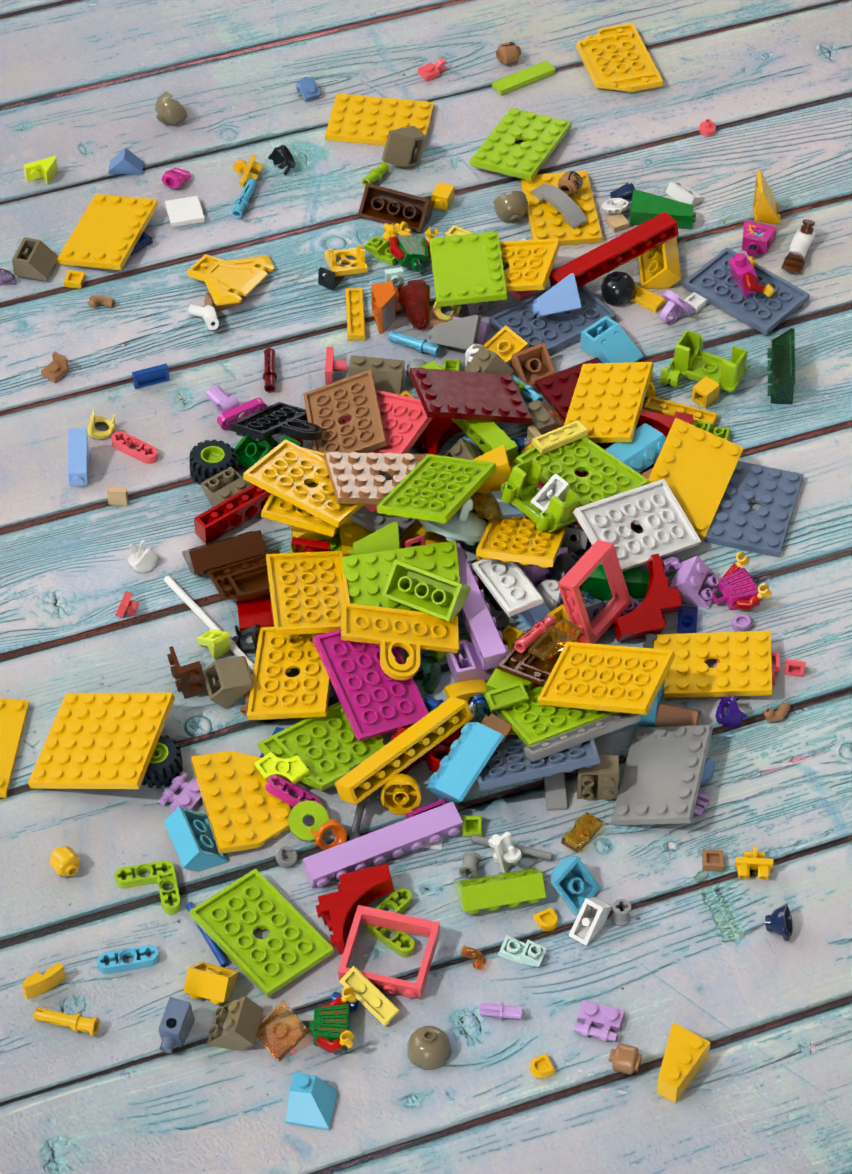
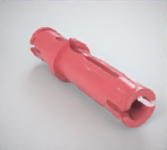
M548 615L541 622H536L530 631L514 643L515 650L522 653L537 639L544 637L548 630L555 626V619Z

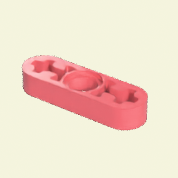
M122 431L115 432L111 437L112 446L115 449L146 464H152L158 459L157 449L140 439ZM131 446H139L138 449H130Z

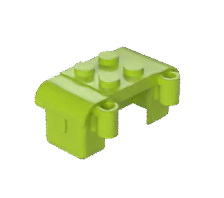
M686 330L675 345L674 358L670 362L671 370H681L682 376L697 382L707 376L719 383L721 390L733 392L750 368L749 364L746 367L747 351L732 346L731 361L702 351L703 336Z
M533 459L515 465L509 480L501 485V500L504 503H512L520 512L536 523V528L540 531L553 532L577 521L573 513L581 502V497L569 488L564 502L555 495L552 496L547 511L542 512L531 503V500L541 490L539 487H536L543 467Z

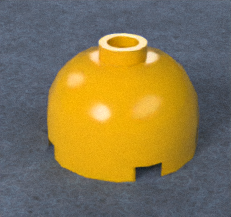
M400 773L394 775L382 786L380 794L381 803L392 814L405 815L420 805V786L408 774Z

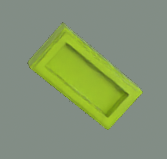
M522 681L484 694L491 713L529 700Z

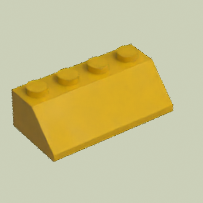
M677 237L638 256L642 288L668 289L681 280Z

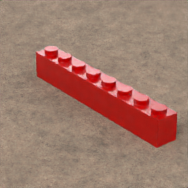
M666 211L551 271L549 276L551 287L569 274L574 273L577 289L678 236L677 222Z

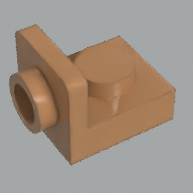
M54 352L52 354L53 361L41 370V375L56 383L69 372L68 359L64 355Z

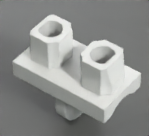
M505 832L502 836L495 834L489 839V846L495 850L493 855L494 862L499 864L501 872L507 873L508 868L511 865H517L518 861L522 858L520 849L515 848L511 833Z

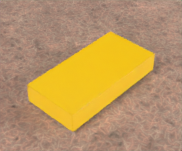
M636 285L637 293L631 300L632 302L655 313L666 304V301L661 296Z

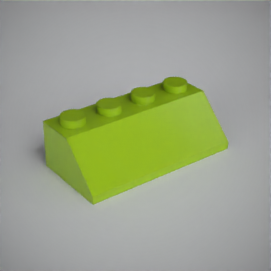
M395 559L382 596L451 622L465 605L471 587Z
M536 868L454 882L461 910L467 912V914H476L480 912L479 909L488 908V911L498 910L501 905L507 904L508 907H515L521 905L520 902L524 901L538 903L541 902V898H546L543 874Z

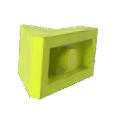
M56 156L23 165L27 182L43 177L46 183L49 184L58 171Z
M211 629L197 637L199 645L207 646L213 659L219 658L230 650L229 632Z

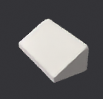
M672 181L666 190V194L676 201L693 205V207L704 200L702 196L682 182Z

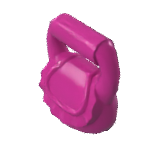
M175 167L165 171L161 181L165 186L176 189L181 187L184 182L190 180L191 173Z

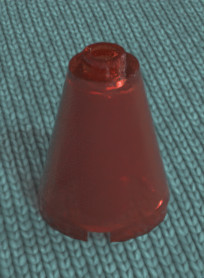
M424 280L407 281V285L403 286L401 284L397 288V300L413 328L424 330L430 324V286Z

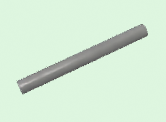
M473 834L471 842L489 846L488 841L490 838ZM514 844L515 848L520 849L523 855L548 861L552 860L553 853Z

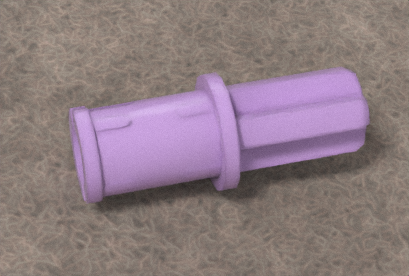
M502 1002L501 1005L481 1003L479 1014L482 1016L500 1017V1020L502 1018L521 1020L523 1006L504 1005Z

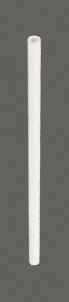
M170 576L164 578V582L210 630L222 631ZM230 639V650L236 657H246L249 669L253 673L254 663Z

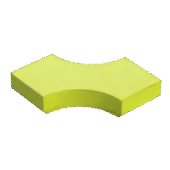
M270 752L254 763L266 781L270 776L277 775L295 784L310 773L298 755L289 759H282Z

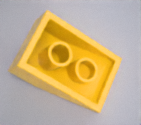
M757 170L753 203L754 221L773 225L780 224V214H777L779 212V203L775 202V195L761 170Z

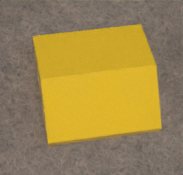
M505 325L483 346L499 355L509 364L512 361V354L524 350L529 345Z

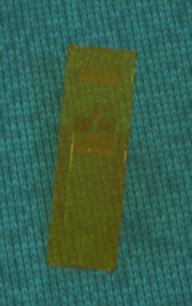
M474 493L471 496L473 506L481 520L487 518L488 522L491 523L503 518L494 497L485 493Z
M562 618L555 627L551 625L528 649V653L544 661L557 656L562 652L566 642H574L580 636L579 626Z

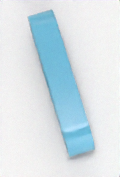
M153 945L106 952L97 958L98 969L103 974H112L151 967L158 963L159 954L158 949ZM147 954H151L152 957L147 958ZM127 956H131L134 958V960L130 963H125L122 961L123 958Z

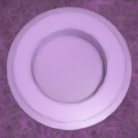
M738 614L733 617L732 628L734 631L743 632L751 629L752 620L749 616Z

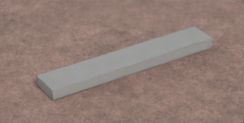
M618 712L524 748V753L534 762L641 721L640 714Z

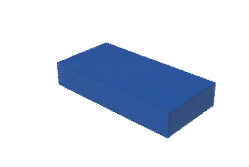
M167 363L132 372L134 388L138 389L169 381Z

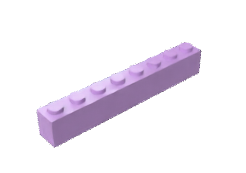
M458 541L460 581L462 584L471 587L465 605L459 613L483 669L496 668L509 653L507 645L502 643V633L496 629L495 617L490 615V606L484 601V592L478 587V578L476 575L473 576L471 562H467L466 551L464 548H461Z
M452 801L303 858L302 869L311 888L316 886L323 887L331 880H340L339 875L366 869L373 864L380 865L388 858H398L409 850L416 851L429 842L434 844L440 841L442 837L448 835L449 837L455 836L461 831L463 821Z

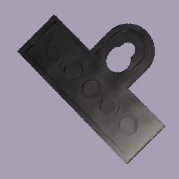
M282 402L275 403L230 425V431L236 432V435L250 436L255 441H264L279 433L303 440H318L322 438L323 429L320 426L305 421L308 420L306 409Z

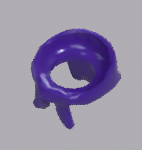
M725 696L721 699L715 716L717 723L724 727H736L741 725L742 719L747 718V715L739 710L737 701L740 699L739 697ZM726 707L728 711L724 716V708Z

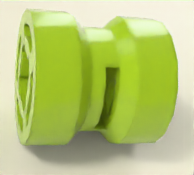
M663 367L659 383L663 385L671 384L672 387L678 388L682 371L677 369L673 371L668 367Z

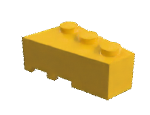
M673 1022L658 1076L657 1093L676 1103L709 1058L711 1042Z

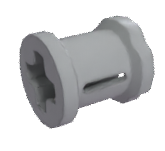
M466 851L462 855L463 865L459 868V873L465 878H475L478 873L476 869L477 864L480 862L481 856L474 851Z
M617 899L612 906V922L617 926H626L630 922L631 916L629 912L631 911V904L626 899Z

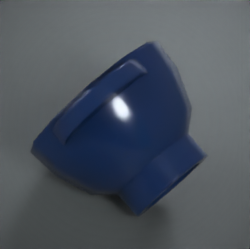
M787 903L774 910L771 915L765 916L767 931H773L777 935L783 936L784 941L790 940L793 931L792 917Z

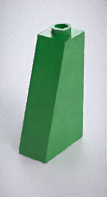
M633 189L630 225L639 226L665 211L677 222L678 229L691 230L692 223L696 222V213L693 212V205Z
M600 564L582 583L580 591L588 592L597 599L601 598L604 601H610L613 595L604 567ZM632 568L622 572L629 595L634 599L645 598L649 585V570Z

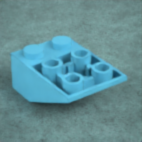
M604 316L581 332L580 348L594 358L597 357L602 363L638 362L644 358L643 354L621 326L608 316Z

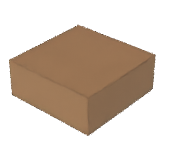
M702 850V871L723 872V850Z

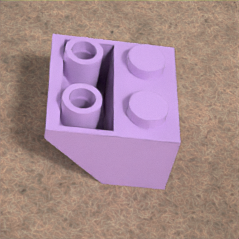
M698 556L681 562V568L677 570L669 589L677 587L678 593L681 594L685 603L706 609L710 608L713 601L712 593L717 592L720 579Z
M461 640L459 641L457 653L446 652V661L455 683L477 679L488 681L493 674L492 669H483L471 642Z

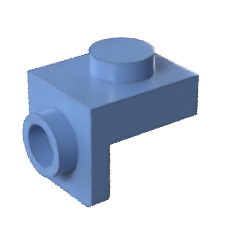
M303 77L298 80L296 89L300 90L304 101L320 96L314 77Z

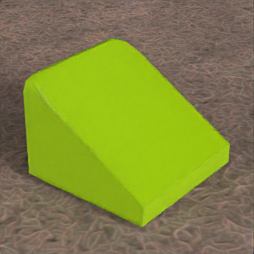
M482 815L461 816L463 821L462 837H469L473 834L483 836Z

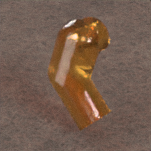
M465 945L462 947L461 956L473 959V968L482 970L484 963L486 964V958L482 952Z

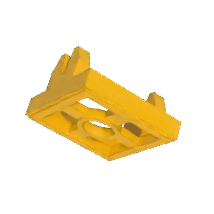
M358 245L357 248L335 251L332 248L324 252V258L331 271L335 272V277L366 273L368 271L365 263V250L362 245ZM353 256L356 260H350L346 257ZM347 262L350 265H342L341 263Z

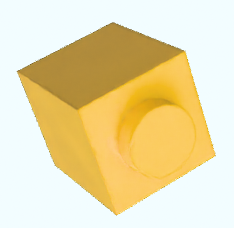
M438 182L431 194V200L435 201L434 208L448 211L455 199V186Z
M705 376L692 387L691 400L706 409L719 398L720 384Z

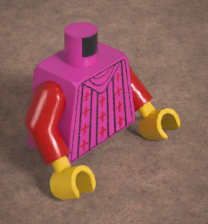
M738 253L728 261L731 276L745 297L754 292L764 293L767 297H771L776 291L769 283L765 288L764 285L759 284L754 269L758 263L753 261L754 257L747 258L745 254Z
M740 551L736 555L738 562L733 563L719 580L718 592L712 593L713 602L715 604L725 602L729 610H751L753 607L760 605L762 597L769 598L771 596V591L766 583H762L757 587L746 569L741 568L742 565H748L750 559L748 556H745L743 551Z

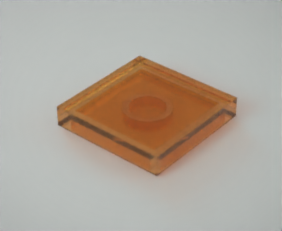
M282 1000L260 1022L256 1036L280 1062L310 1030L286 1002Z

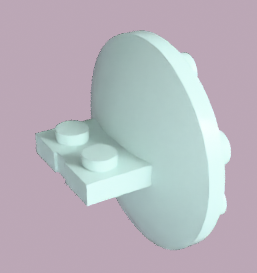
M471 497L447 523L440 524L435 521L419 520L424 526V530L445 536L448 541L456 540L457 542V540H460L469 545H475V542H480L488 525V522L480 516L470 512L473 508Z

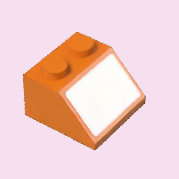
M392 281L371 284L372 313L379 334H382L396 320V312L399 311L398 302L396 301L398 290L394 288Z

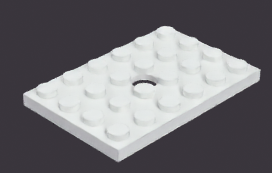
M665 479L578 507L573 511L592 545L597 540L614 544L622 572L646 564L652 554L659 553L660 558L701 543L699 536ZM631 523L641 525L643 532L635 533L631 529Z

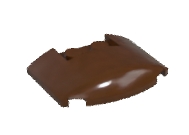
M279 550L209 570L207 575L222 599L248 601L270 595L266 554H280Z
M545 635L537 639L522 653L516 651L513 647L497 665V669L536 684L545 685L566 642Z

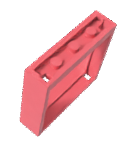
M597 540L557 583L576 642L595 644L631 603L614 544ZM602 563L613 598L590 622L579 587Z
M358 905L338 969L339 981L351 969L348 968L361 923L429 937L416 983L360 971L378 990H382L386 994H400L409 999L410 997L422 999L441 933L440 922Z

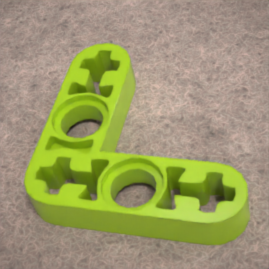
M170 861L122 867L114 873L115 884L119 888H131L158 883L163 911L166 914H176L181 909L175 869ZM141 872L150 873V875L145 878L139 876ZM170 884L174 887L171 890H164L163 886ZM172 897L173 906L169 905L168 898Z
M398 888L375 909L384 910L392 908L394 910L393 913L402 914L412 904V893L407 888ZM365 924V929L369 934L399 956L410 957L414 954L415 942L405 932ZM387 932H393L395 937L386 938L384 935Z

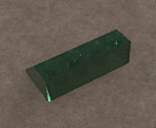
M791 328L773 339L771 348H767V359H770L767 361V371H770L767 374V383L770 384L767 388V396H771V404L792 405L795 386V328Z

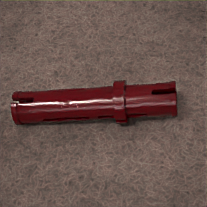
M267 348L264 350L263 380L265 383L264 390L271 393L276 390L275 350Z

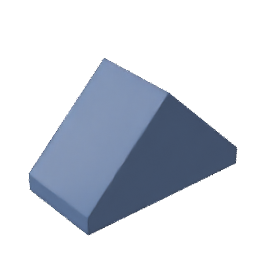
M125 148L110 160L108 172L109 174L142 175L144 161Z

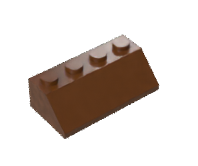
M366 183L358 216L389 225L393 223V226L397 223L400 225L404 221L408 223V229L422 233L431 218L435 201Z
M255 530L182 551V555L190 572L197 573L200 576L207 574L208 569L226 566V564L232 562L235 563L249 557L262 555L267 551L261 530Z

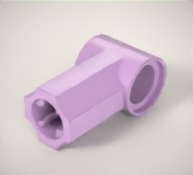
M213 385L206 392L207 398L217 407L219 414L240 405L234 395L229 396L220 386Z

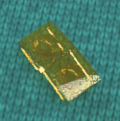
M586 812L575 821L574 828L562 837L561 844L578 853L598 832L603 821Z

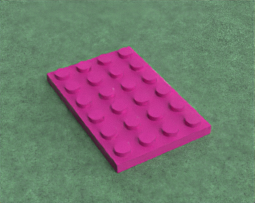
M341 629L314 636V645L358 742L398 730V727L409 728L429 713L413 677L408 680H395L384 673L380 666L379 644L341 640ZM399 647L392 648L391 651L395 656V661L398 664H405L406 662Z

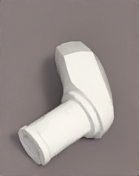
M190 304L188 315L203 317L207 329L215 330L218 328V316L213 306L206 305L203 307Z

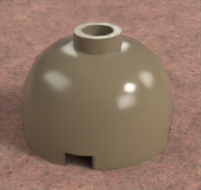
M165 91L157 99L155 110L158 114L156 117L162 123L179 124L187 117V112L178 100L171 99L173 96Z
M511 191L512 194L506 195V193L501 194L494 200V209L497 216L505 222H519L527 214L528 200L525 193Z
M423 1026L411 1034L408 1041V1058L413 1065L421 1066L423 1070H435L445 1065V1061L450 1057V1041L445 1032L435 1026Z

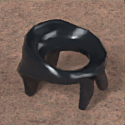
M285 145L274 148L268 157L269 160H273L274 165L282 163L278 166L279 169L287 166L284 171L285 176L290 169L295 168L296 164L293 156Z
M255 624L254 627L246 628L240 632L238 625H236L235 631L237 636H234L232 640L242 652L247 654L256 653L261 626ZM253 633V642L248 645L243 644V637Z

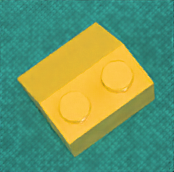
M200 961L188 967L183 992L189 994L191 998L202 999L203 997L210 999V1003L220 1005L230 999L240 976V971Z

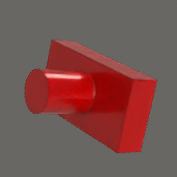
M292 537L291 546L294 553L331 551L330 542Z

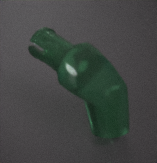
M420 653V667H422L424 673L421 688L425 693L433 694L441 681L440 663L436 657H427Z

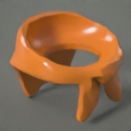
M330 819L319 827L318 833L313 829L310 830L313 837L316 838L314 846H319L323 851L347 841V831L337 819ZM328 829H332V834L335 837L331 844H325L322 839L324 832Z

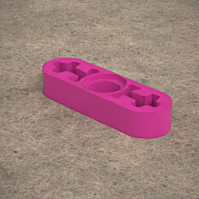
M255 398L221 413L217 418V423L223 430H228L231 423L266 408L267 405L261 398Z
M270 776L265 785V789L269 794L293 807L299 802L306 800L316 801L321 804L318 797L280 776ZM289 793H294L298 798L290 796Z

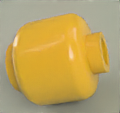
M60 846L51 853L50 865L59 876L67 877L76 874L80 866V858L72 848Z

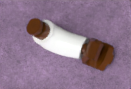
M804 219L802 222L804 225L801 226V229H797L792 239L789 253L781 267L787 272L801 274L803 270L804 258L815 238L814 228L812 227L815 226V222L812 220Z

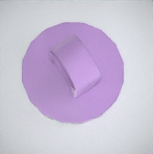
M670 290L663 292L662 298L667 304L660 313L661 321L669 325L677 319L680 313L687 316L692 314L694 309L688 302L682 301L680 296Z

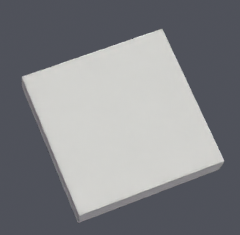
M198 196L164 201L171 227L205 222Z

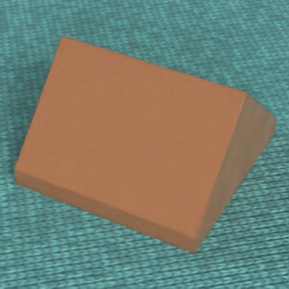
M545 342L512 354L513 374L527 385L532 386L536 380L555 373Z
M661 702L658 707L655 727L698 725L701 710Z

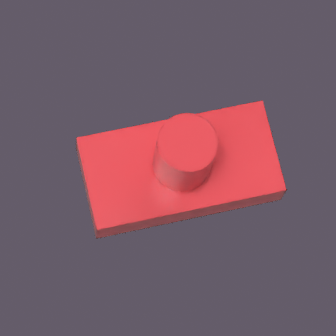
M334 347L326 348V385L333 383V371H347V361L334 360Z

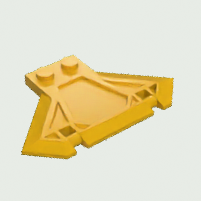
M205 254L188 270V276L204 281L216 306L240 303L242 301L240 296H247L268 276L267 272H272L275 267L268 255L222 260Z

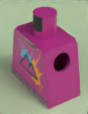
M745 219L742 250L746 251L750 257H754L756 254H766L776 239L777 225Z

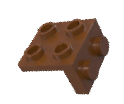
M173 646L169 647L170 654H167L170 666L173 665L170 667L172 676L175 680L178 679L175 681L178 692L182 691L184 699L207 692L200 661L180 667Z

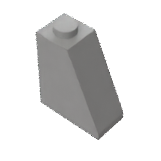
M471 315L434 325L429 333L430 343L467 350L472 344L477 343L482 316Z

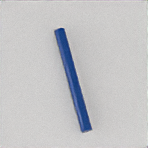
M188 902L185 907L189 912L195 905L193 902ZM195 922L221 967L228 966L229 962L220 947Z

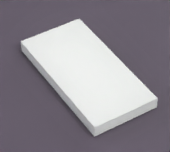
M482 559L472 563L473 570L508 617L543 603L542 596L516 562Z

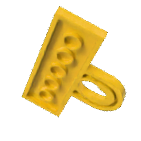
M342 603L341 640L379 644L380 666L384 673L395 680H408L416 675L420 667V649L450 653L458 652V616H455L451 622H448L425 612ZM402 647L408 652L409 657L406 659L405 664H398L395 661V656L391 651L392 648Z

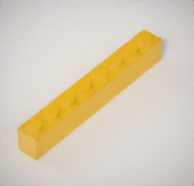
M453 696L336 781L334 784L340 799L357 805L388 782L394 775L400 773L471 720L473 716L468 702Z

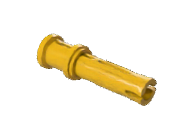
M36 1007V1011L33 1014L35 1021L68 1027L76 1033L79 1031L90 1033V1036H96L100 1025L98 1017L88 1018L80 1013L71 1015Z

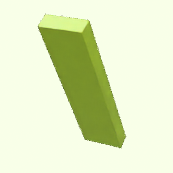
M546 60L492 82V87L500 95H504L553 75L556 69Z

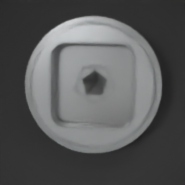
M289 846L280 848L276 854L277 863L284 868L292 867L298 858L296 851Z

